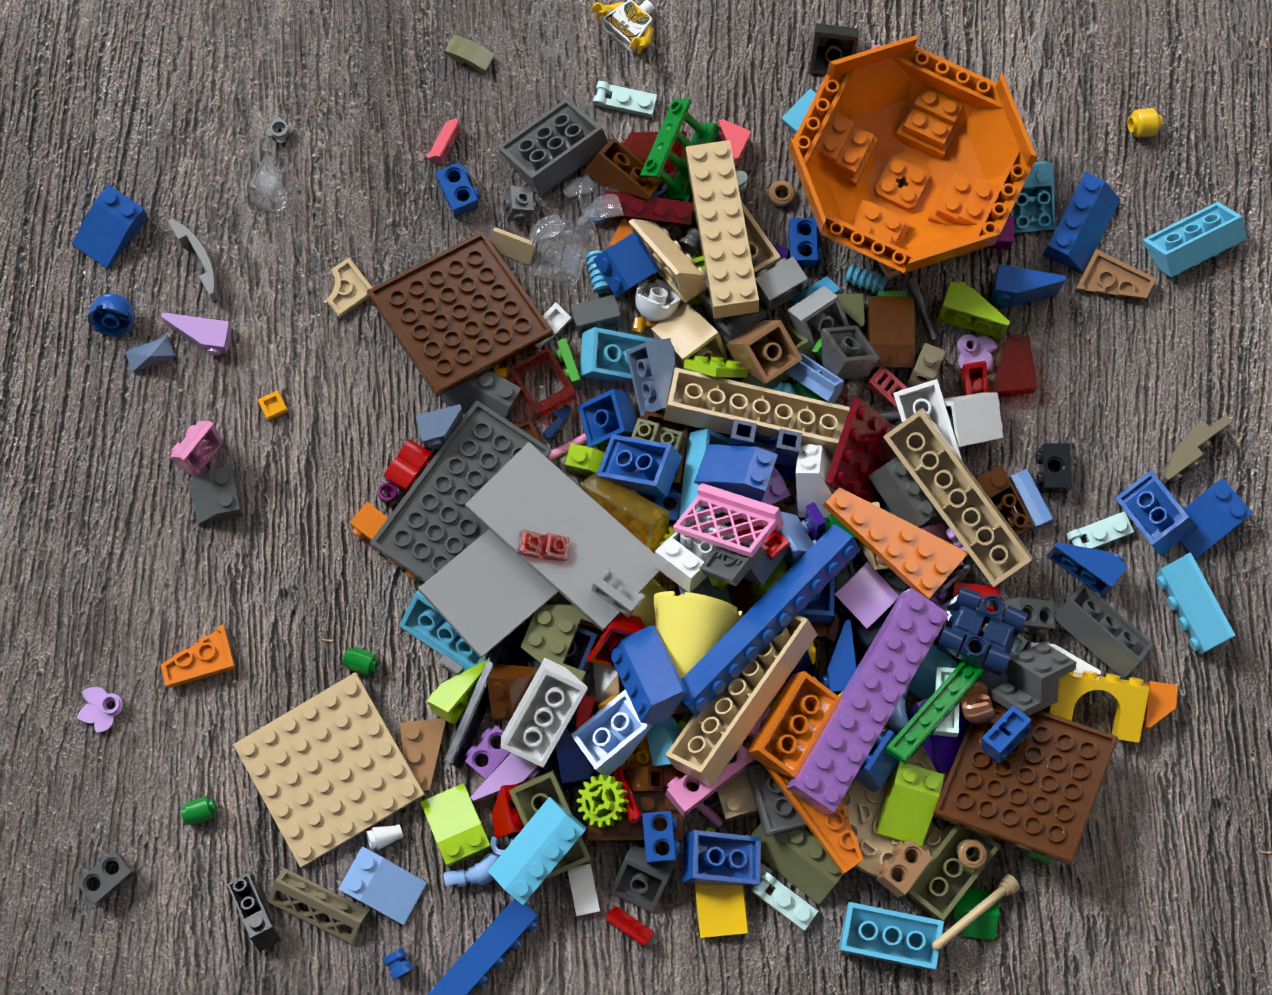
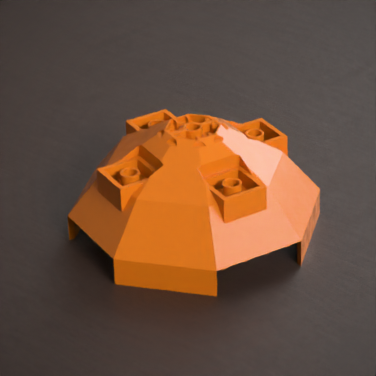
M919 34L829 62L827 74L794 138H790L788 147L821 235L903 273L996 244L1037 158L1003 73H1001L996 83L916 46ZM898 183H903L905 186L899 188Z

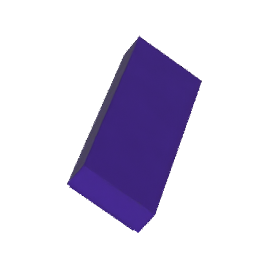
M813 502L806 506L805 522L810 530L809 534L812 540L815 539L817 542L824 535L825 519L816 503Z

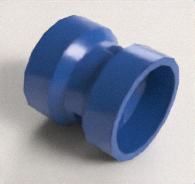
M400 948L382 959L385 966H388L391 970L390 976L393 981L414 970L412 964L406 959L407 954L404 948Z

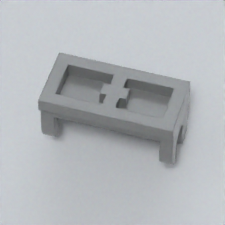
M607 567L594 581L591 589L628 618L645 598L644 594L636 592L613 575Z

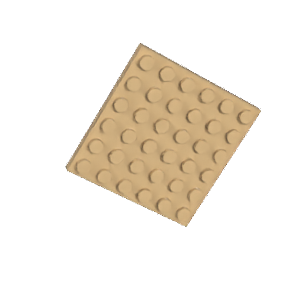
M356 672L233 744L300 868L305 867L425 795Z

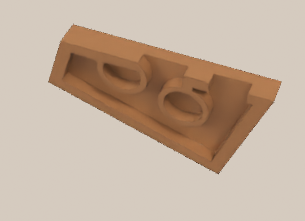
M1096 249L1075 290L1146 300L1157 278Z
M442 718L400 723L403 756L424 792L431 790L437 758L447 722Z

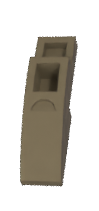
M1227 414L1210 427L1203 420L1189 432L1174 450L1166 464L1161 478L1163 485L1169 481L1171 484L1175 483L1183 476L1181 474L1182 471L1185 469L1191 471L1200 464L1198 459L1203 455L1201 451L1212 443L1210 439L1214 436L1220 438L1229 431L1227 426L1232 420Z

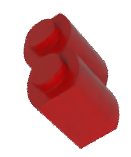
M409 439L384 473L385 481L407 494L433 459L432 452Z

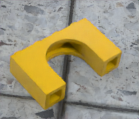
M1083 670V673L1072 671L1059 678L1058 702L1046 707L1045 712L1072 721L1075 704L1083 694L1092 690L1107 691L1114 696L1116 701L1112 735L1117 736L1118 740L1139 743L1150 688L1143 683L1144 680L1130 677L1129 680H1122L1120 676L1114 674H1106V677L1097 676L1096 672Z

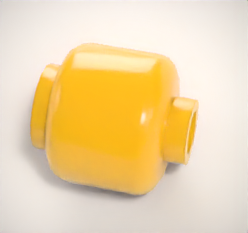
M1154 108L1134 110L1131 116L1128 117V130L1137 138L1155 136L1159 128L1162 127V117L1158 115Z

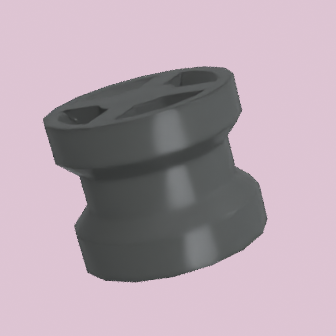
M689 227L686 230V236L680 239L679 245L693 255L699 253L701 241L699 231Z

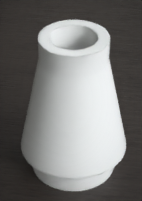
M399 824L395 826L371 827V830L366 831L371 850H380L394 841L403 838Z

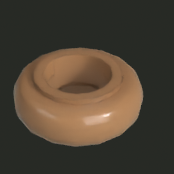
M777 181L770 186L768 197L775 206L786 207L794 201L795 190L790 183ZM783 189L788 193V196L786 198H779L775 192Z
M977 840L965 841L958 849L959 862L967 869H979L987 861V850ZM967 849H977L979 859L975 862L969 861L966 857Z

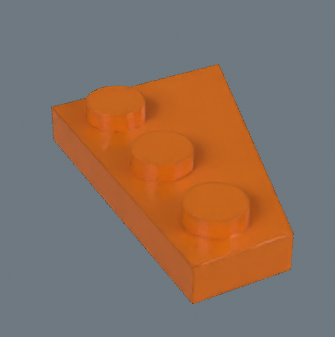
M224 624L217 627V630L206 637L205 635L199 639V642L189 649L182 650L161 664L167 689L236 669Z

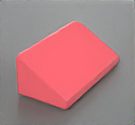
M455 118L444 124L427 156L428 160L439 165L444 162L461 130L459 119Z

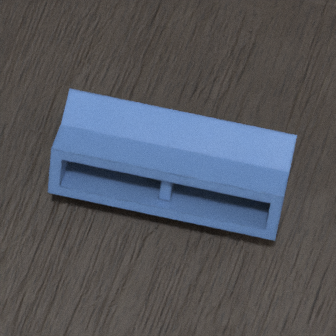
M801 353L802 360L790 367L786 374L828 402L835 403L841 394L844 380Z
M1026 468L1009 477L1034 524L1030 531L1055 520L1029 469Z

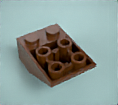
M1002 465L994 467L975 478L1016 535L1034 526Z

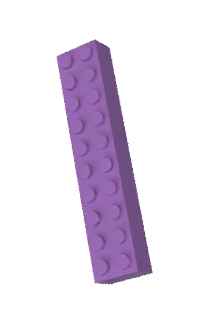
M912 588L900 594L842 692L841 700L800 771L787 785V790L824 815L836 811L947 620L949 613Z

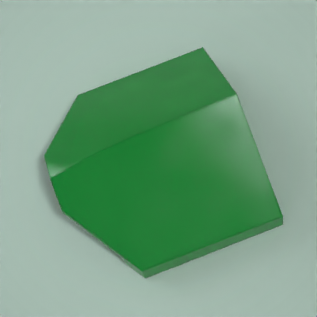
M968 889L954 907L953 918L957 923L993 892ZM999 900L961 931V936L995 940L999 917Z

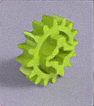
M602 774L599 775V778L592 776L591 782L585 781L583 783L586 789L578 791L582 795V798L577 799L578 803H582V807L578 811L585 812L583 820H590V825H598L599 827H606V825L614 826V819L622 820L620 812H627V809L623 807V804L629 803V800L623 798L627 790L620 789L623 783L615 782L616 777L609 776L607 778V775Z

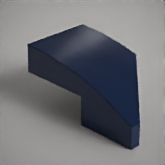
M567 403L560 410L557 408L553 411V417L556 420L543 431V439L549 445L559 435L569 418L571 407Z

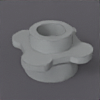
M281 118L275 119L271 123L270 128L267 129V135L277 139L278 143H284L288 134L293 132V127L287 125Z

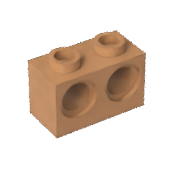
M911 839L903 843L900 841L892 850L894 854L889 861L885 860L878 869L880 874L876 880L896 897L906 895L933 858ZM906 852H909L912 855V863H909L906 860ZM893 870L899 874L898 882L892 878Z

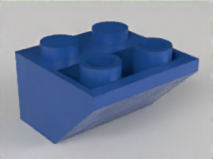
M891 730L883 734L880 733L854 778L873 793L882 788L899 761L886 752V747L896 737Z

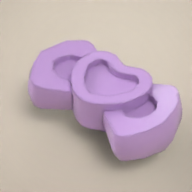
M950 528L947 529L946 534L953 541L952 545L967 552Z

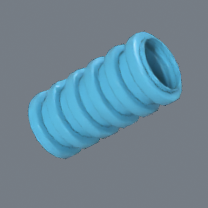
M600 250L589 252L585 256L588 261L587 266L590 267L588 271L592 280L591 284L594 286L593 292L597 294L606 293L611 290L593 261L595 257L603 252Z
M853 264L849 266L845 283L851 282L853 286L855 284L859 285L858 288L865 287L866 291L870 289L872 293L884 291L888 281L886 276L882 278L880 277L881 274L874 275V272L871 271L869 273L867 269L863 271L861 267L855 268Z

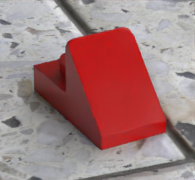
M979 361L963 364L960 379L964 383L965 395L989 393L987 362Z

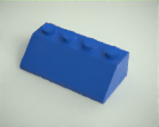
M1087 172L1084 173L1043 255L1081 274L1084 273L1121 200L1106 181Z
M651 625L622 638L612 651L610 657L640 722L665 726L687 693V690L656 626Z

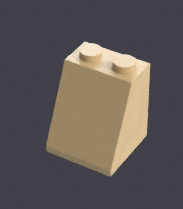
M687 302L677 308L672 316L658 322L651 328L655 340L671 338V343L675 349V365L680 369L689 370L684 368L685 359H694L695 356L708 357V359L711 356L723 357L724 361L728 359L719 332Z

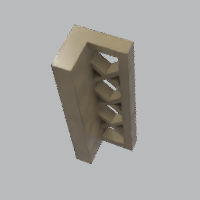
M286 868L276 878L267 901L350 944H353L359 928L369 912L368 909ZM277 891L286 894L288 900L283 901L277 898ZM298 903L306 904L310 911L305 912L301 910ZM324 913L328 915L331 921H323L319 914ZM346 924L352 927V933L349 934L343 931L340 925Z

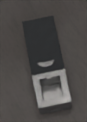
M249 873L228 883L227 886L248 935L258 951L261 952L281 941Z

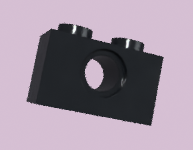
M1043 443L1039 450H1036L1035 461L1036 464H1039L1040 471L1037 472L1036 476L1037 486H1040L1041 493H1068L1072 488L1070 443ZM1048 465H1055L1058 468V472H1051Z

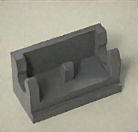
M614 295L571 305L572 317L578 337H581L583 332L594 327L607 330L621 327V315Z

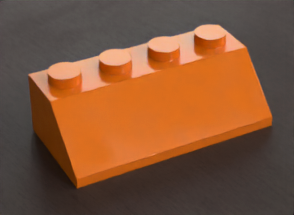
M805 671L792 674L746 753L762 765L795 778L841 698Z

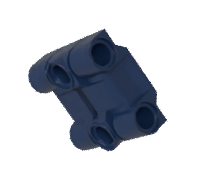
M962 586L948 624L944 627L937 644V650L1001 676L1007 667L1011 657L1010 652L1018 633L1022 630L1028 613L1009 605L1005 609L1006 604L999 597L984 595L981 599V593ZM991 606L996 612H989L986 607ZM982 622H985L988 626L982 638L977 636ZM969 647L978 648L979 653L971 652Z

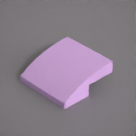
M868 562L834 594L866 629L899 597L878 572L873 570Z

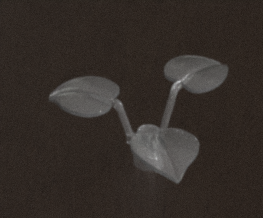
M587 173L572 178L564 185L563 192L567 197L578 195L584 216L577 220L576 227L567 219H561L557 214L540 219L531 230V246L537 242L547 241L561 235L566 225L574 231L575 235L580 234L583 242L590 243L595 241L599 237V232L594 224V219L624 215L618 196L615 194L602 195L596 198L592 205H588L586 209L582 194L593 192L598 183L592 181Z

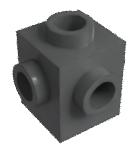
M509 187L502 205L503 211H506V220L518 223L529 221L531 215L536 211V201L533 200L531 187Z

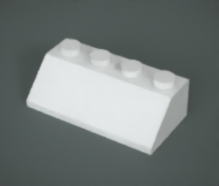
M938 379L893 393L902 422L921 408H924L961 458Z
M544 658L501 736V748L544 767L587 691V686L566 667Z

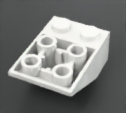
M712 515L698 519L699 524L713 520ZM696 520L686 523L684 527L697 525ZM724 524L718 525V530L728 528ZM714 526L701 531L702 533L708 534L716 531V529ZM675 532L655 551L654 567L691 593L707 577L699 568L715 549L716 545Z

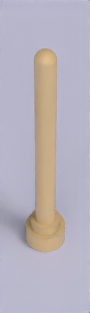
M1010 874L1004 876L999 881L998 889L932 943V948L940 950L1003 896H1012L1020 889L1018 881Z

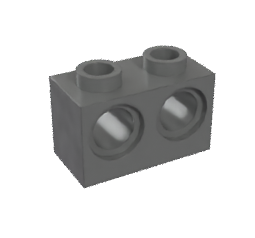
M1024 597L1003 601L1006 604L1005 609L1009 605L1028 613L1022 630L1018 634L1030 631L1032 635H1045L1046 631L1055 629L1053 601Z
M114 850L111 853L107 851L97 860L99 863L92 869L89 867L79 875L80 880L76 882L94 905L100 906L136 874ZM117 862L119 864L118 872L110 875L109 866ZM98 878L100 880V887L96 891H92L90 883Z

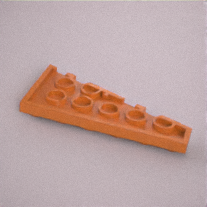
M840 487L822 505L910 588L927 599L935 593L968 554V552Z
M764 766L842 875L864 860L843 800H841L834 813L824 815L786 789L792 777Z

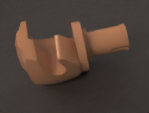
M977 682L960 701L964 718L973 724L984 723L996 717L992 701L987 696V686L981 682Z

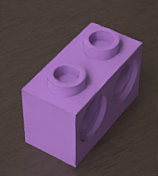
M497 726L493 729L489 727L481 736L483 741L477 747L472 746L465 755L467 757L465 760L466 765L485 781L511 753L503 748L494 749L491 746L492 740L501 738L503 731ZM479 756H486L489 762L486 766L479 767L475 764L476 759Z

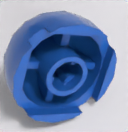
M113 293L104 294L95 299L91 304L88 313V323L90 324L91 322L94 325L93 329L103 335L115 337L119 335L118 332H125L126 335L133 328L134 309L125 297Z

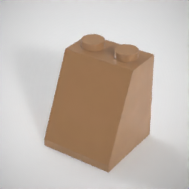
M781 320L760 321L725 344L733 359L740 362L741 367L748 368V372L763 383H768L802 360Z

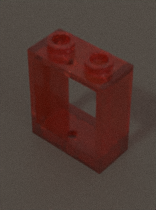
M549 347L544 350L542 348L537 349L531 354V357L526 360H517L509 368L512 380L515 385L521 388L522 396L537 420L576 399L575 389ZM547 361L564 389L536 404L519 376Z

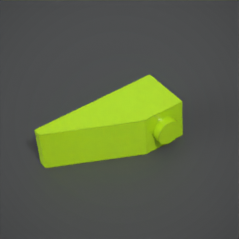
M570 443L565 463V472L608 481L597 476L605 452Z
M487 659L441 683L432 692L427 702L433 714L453 725L456 724L466 711Z

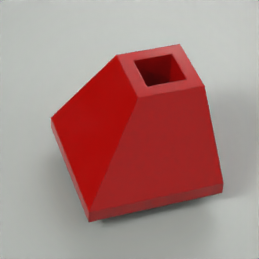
M521 784L503 785L500 788L491 814L496 838L517 836L524 828V824L509 790Z

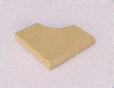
M347 258L331 269L335 278V286L326 302L339 319L369 299L367 290L373 288L350 258Z

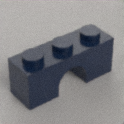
M734 419L728 445L758 447L778 454L775 463L795 467L800 451L802 433L779 429V433L775 436H763L756 431L757 423Z

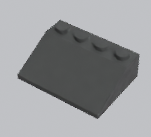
M566 98L497 148L525 183L535 193L542 196L592 160L608 143L603 128Z

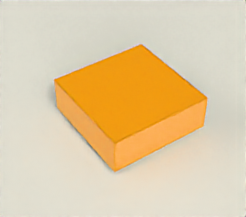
M278 390L258 399L267 421L288 412Z

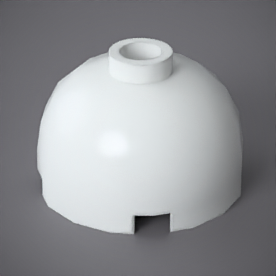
M656 279L655 283H648L649 280L640 282L635 294V303L637 310L644 317L656 322L667 319L676 312L680 303V297L665 281Z

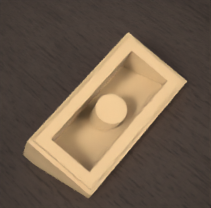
M499 228L493 229L491 243L499 254L525 264H531L536 253L535 242Z

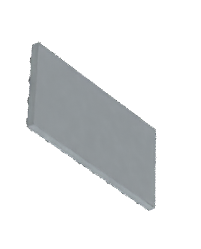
M529 442L465 504V508L602 631L621 613L591 590L594 581L606 567L609 568L613 575L638 593L660 572V570L654 567L655 554Z
M490 529L418 589L481 659L559 593Z

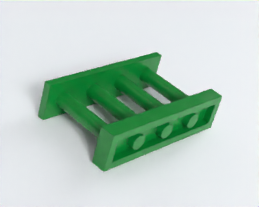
M673 99L640 174L642 178L661 179L670 188L666 199L688 202L692 193L686 153L683 160H681L671 150L673 144L677 140L686 149L687 146L713 143L720 129L716 123H699L689 114L688 110L692 103L690 99ZM683 121L695 131L691 141L680 132ZM667 159L678 168L674 179L663 170Z

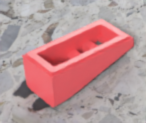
M880 367L867 384L868 388L898 410L895 397L893 398L891 394L896 388L901 391L907 389V387L888 369ZM883 377L885 380L879 385L877 382ZM889 383L892 384L888 391L884 390Z

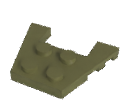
M545 604L534 613L521 644V649L539 664H542L544 658H547L566 667L583 683L586 672L564 663L581 622L596 625L574 605Z

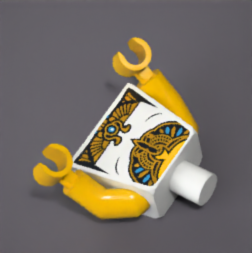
M633 0L610 5H603L599 2L594 3L590 12L597 13L595 19L600 20L603 17L602 28L631 54L636 49H638L636 53L640 54L642 49L651 44L654 29L652 27L653 19L650 14L655 10V7L649 0H645L640 6Z

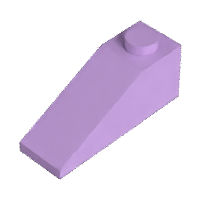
M162 312L161 317L167 326L204 351H207L208 354L219 356L221 353L228 354L232 333L229 321Z
M510 753L470 797L471 801L477 803L498 795L503 785L523 784L537 777L540 773L538 771L540 766Z

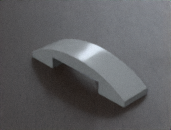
M173 219L169 220L168 222L181 246L183 247L190 243L206 271V273L199 276L212 302L216 301V276L204 247L184 225Z

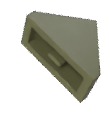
M863 293L836 294L849 325H857L862 332L865 324Z

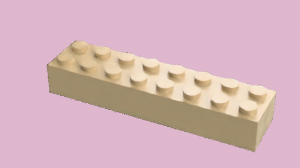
M730 140L687 146L686 160L713 317L715 319L759 312V297Z
M675 367L663 420L702 429L708 428L715 432L729 435L734 419L757 423L756 431L768 437L777 435L779 429L802 433L801 445H822L828 456L833 458L850 407Z
M924 408L918 410L883 436L993 587L1032 561V555Z
M796 615L790 624L708 705L706 710L702 711L697 718L692 716L666 753V757L677 770L711 787L714 785L818 635L808 619Z

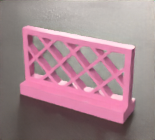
M702 483L697 488V498L675 523L673 529L674 532L752 558L774 529L779 531L784 523L778 507ZM701 504L710 508L696 513ZM721 512L729 514L727 516L720 517L717 519H715L714 514H718ZM712 515L713 520L699 524L698 519ZM744 519L748 521L734 525V520ZM696 520L697 525L684 527L686 523ZM731 522V527L718 530V525ZM758 525L766 526L764 529L755 532L753 527ZM714 526L716 529V531L708 534L702 533L701 531ZM751 528L752 533L738 537V531ZM735 534V538L729 540L721 539L722 536ZM754 539L753 544L749 548L740 545V543Z

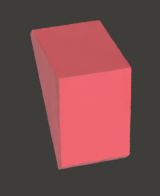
M721 119L718 121V126L720 127L718 132L722 141L730 140L734 165L736 167L750 141L751 131Z

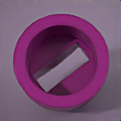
M390 483L382 484L378 488L377 493L379 500L383 503L392 502L396 497V488Z

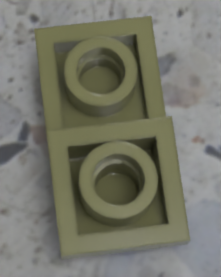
M455 34L443 52L462 65L466 62L482 74L486 71L495 55L483 46Z
M638 418L631 438L672 444L679 452L684 434L680 431L661 427L659 423Z

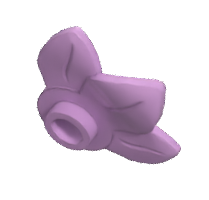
M966 334L960 337L957 343V348L960 352L958 360L960 368L962 369L963 364L986 361L987 371H991L993 368V358L990 353L997 349L996 343L987 336L976 338L971 334ZM968 341L972 344L971 349L966 345Z
M90 687L83 690L82 695L88 703L81 709L77 718L85 723H94L97 733L108 730L113 725L114 717L120 714L123 709L122 699L116 694H107L100 687ZM115 702V708L109 710L108 704Z

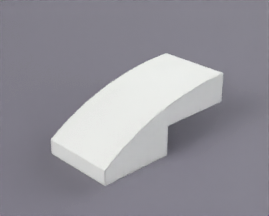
M556 302L543 315L554 331L553 336L536 344L535 346L538 349L546 345L573 319Z

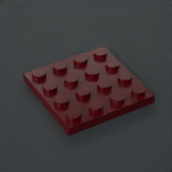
M853 398L825 483L835 491L840 487L870 503L879 502L880 508L884 510L885 501L868 476L897 456L883 437L895 427L861 398Z

